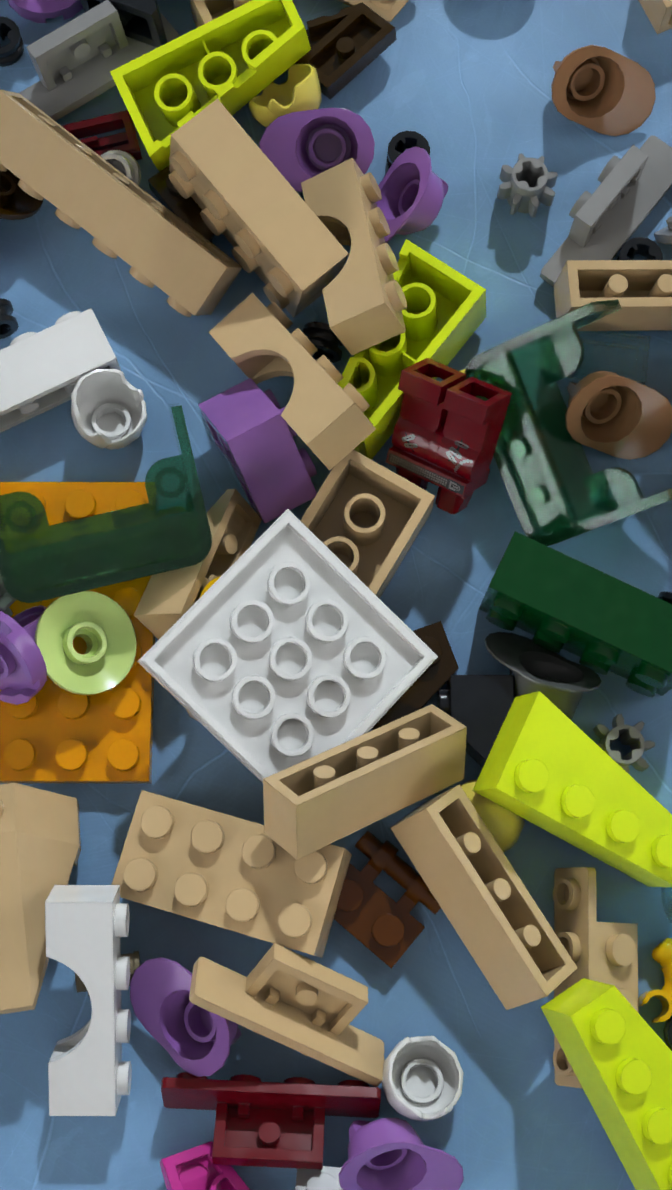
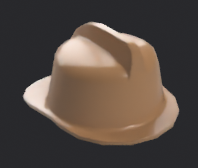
M597 45L578 48L566 55L562 61H555L553 65L555 75L551 85L552 101L557 111L567 119L600 134L619 136L629 134L640 127L651 114L656 100L655 84L649 71L637 62L606 47Z
M608 371L590 373L579 380L578 383L570 382L567 386L570 396L565 414L566 429L571 438L580 444L616 458L632 460L652 454L659 450L669 439L672 432V406L667 397L657 390Z

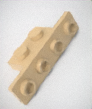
M594 867L556 868L553 888L554 932L576 964L577 969L554 989L553 998L581 979L586 978L614 985L639 1013L638 923L597 922L596 869ZM554 1034L553 1064L555 1067L556 1085L583 1089Z
M277 943L272 945L247 977L202 956L194 963L189 1000L192 1004L377 1087L382 1082L384 1042L380 1038L349 1025L368 1004L367 986Z

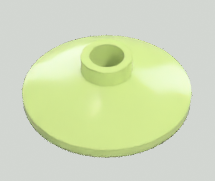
M75 591L53 601L42 613L35 631V643L39 647L45 661L47 676L62 689L75 694L94 695L115 687L129 673L136 656V634L129 616L113 599L94 591ZM75 637H81L86 642L87 649L85 654H79L74 650L73 640Z

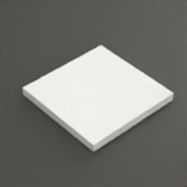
M287 509L137 662L263 783V779L368 733L438 656Z

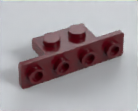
M187 1072L177 1074L175 1078H162L161 1084L163 1105L166 1108L216 1110L212 1161L215 1165L323 1170L325 1116L379 1117L381 1089L370 1087L368 1083L360 1080H344L337 1085H320L304 1077H291L285 1079L283 1083L262 1082L260 1078L246 1074L234 1075L229 1080L208 1079L206 1076L197 1077Z

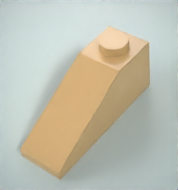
M227 489L153 572L134 616L158 640L199 599L204 587L211 580L222 576L251 546L262 519L236 489Z

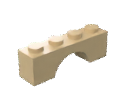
M351 158L301 182L306 204L341 245L351 246L348 259L340 273L322 289L330 329L351 355L406 332L402 310L407 308V301L399 283L394 280L393 273L398 271L399 267L391 247L385 242L384 237L390 235V229L383 212L377 207L376 202L382 200V195L372 173L363 174L354 159Z
M252 292L208 333L244 374L256 384L279 376L294 377L293 391L281 416L330 471L376 430L363 413L370 405L351 383H348L343 389L337 384L344 377L324 354L317 360L312 357L318 350L299 328H296L292 333L287 330L293 323L274 301L266 307Z

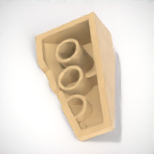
M18 783L0 784V1015L34 1010L50 959L46 957L45 901L54 885H68L73 866H77L81 852L79 802L77 798Z

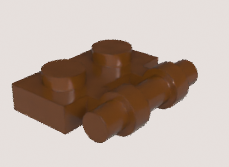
M367 830L355 847L368 857L370 861L361 872L351 863L349 864L334 920L392 969L425 928L409 914L418 902L422 903L433 914H436L441 907L420 874L396 855L399 849L388 840L383 844ZM382 870L406 890L397 903L373 883Z

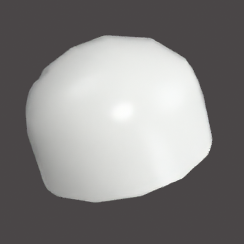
M94 369L79 378L71 393V417L76 430L81 437L98 448L113 450L126 447L139 438L147 422L143 391L131 385L126 380L124 373L117 369Z
M435 1036L406 1037L394 1047L385 1059L381 1083L387 1102L397 1113L411 1120L429 1121L442 1118L452 1111L453 1106L457 1104L462 1095L464 1072L455 1052Z

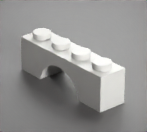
M54 885L45 901L46 957L63 963L80 977L89 993L92 1008L89 1022L75 1034L57 1041L49 1060V1116H116L121 1096L130 1095L132 1066L131 1061H122V1043H129L131 1012L130 1009H121V990H128L130 984L129 956H121L120 937H128L130 912L128 903H120V885Z

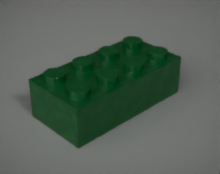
M515 531L479 607L480 610L488 613L486 619L505 630L513 631L515 627H518L534 635L532 638L533 642L549 651L560 653L561 649L573 653L580 657L579 663L590 668L598 674L607 675L608 671H611L627 679L626 686L642 695L654 697L655 693L663 696L671 690L672 604Z

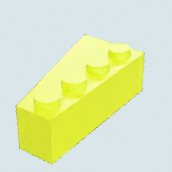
M583 978L541 1006V1009L635 1189L672 1190V1051L614 985Z

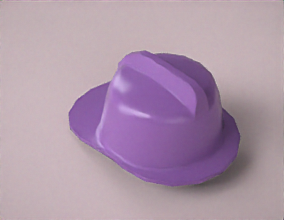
M331 107L306 110L280 116L266 127L259 142V148L295 191L303 192L301 182L351 158L354 159L363 174H365L374 158L375 142L370 127L360 115L345 108Z
M415 146L406 149L395 159L378 185L382 200L376 202L377 207L383 212L390 229V235L384 237L385 242L388 243L396 234L408 235L425 230L433 223L442 207L443 199L448 192L449 186L432 171L431 158L423 148Z
M162 957L145 961L135 970L130 982V1000L135 1015L144 1028L185 1072L197 1077L213 1075L224 1066L230 1054V1045L235 1043L241 1036L238 1024L208 1012L190 1002L192 973L178 962Z
M382 1118L372 1122L355 1120L350 1124L348 1161L343 1164L338 1174L339 1184L343 1190H459L464 1176L463 1167L458 1160L442 1150L424 1145L415 1129L406 1120Z

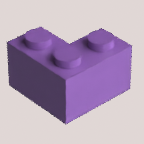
M249 378L198 404L216 445L231 463L250 505L265 524L281 516L287 509L292 510L316 496L317 492L311 481V477L317 475L315 466L304 448L297 449L293 439L297 434L281 416L285 407H280L270 389L263 392Z

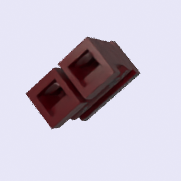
M426 358L401 370L398 389L403 391L404 395L400 416L392 435L393 447L388 449L386 463L396 467V474L424 490L427 489L428 482L439 486L435 500L437 508L450 514H457L467 507L473 491L487 483L490 473L489 466L494 456L512 393L474 377L465 380V373ZM433 377L441 378L443 381H437ZM476 396H484L488 400L484 401Z

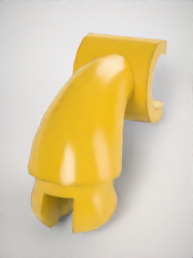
M672 938L664 939L652 950V958L662 966L664 986L661 990L646 991L638 998L639 1006L646 1004L653 996L662 1003V1011L659 1016L652 1020V1023L665 1022L672 1016Z

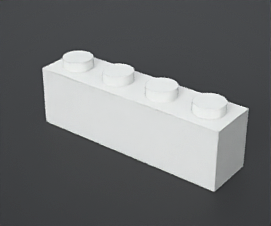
M92 308L83 312H69L61 316L55 322V325L38 333L27 332L21 334L10 343V346L0 350V433L71 400V393L79 378L94 369H117L121 371L117 358Z

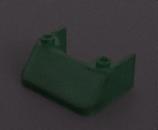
M618 299L591 302L473 357L465 370V380L474 377L512 393L494 452V459L525 535L546 546L557 544L672 500V486L643 497L636 478L623 468L611 467L593 474L582 445L572 439L566 429L565 414L567 407L557 382L576 373L583 363L584 346L577 329L622 309ZM476 396L484 401L488 400L484 396Z
M174 403L168 405L179 455L162 458L153 463L148 469L145 477V488L149 503L49 525L45 507L35 495L25 491L0 495V573L5 589L13 598L25 603H34L193 566L204 560L211 549L212 535L181 404Z

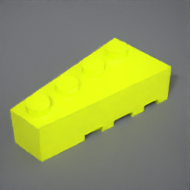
M251 0L110 71L149 157L160 172L170 165V140L172 133L216 99L233 116L252 98L257 96L307 54L311 47L305 26L292 0Z
M407 239L399 252V270L393 273L394 280L399 283L407 301V308L402 310L406 332L354 354L353 357L349 358L342 373L344 378L338 382L342 389L348 383H351L370 405L363 413L376 430L354 450L371 460L393 434L394 427L400 416L404 392L398 389L401 370L426 358L447 366L486 318V289Z
M540 691L515 697L472 791L648 887L672 888V814Z

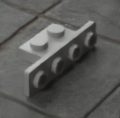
M106 0L26 47L40 81L19 94L54 121H57L116 86L110 71L156 49V47L127 37L117 10L109 0ZM160 13L167 42L180 37L178 32Z
M650 136L640 149L632 145L621 159L617 156H613L598 177V181L601 182L599 187L593 194L585 191L572 207L569 216L574 218L569 235L542 268L540 277L544 281L554 286L567 260H612L672 186V147L656 136Z

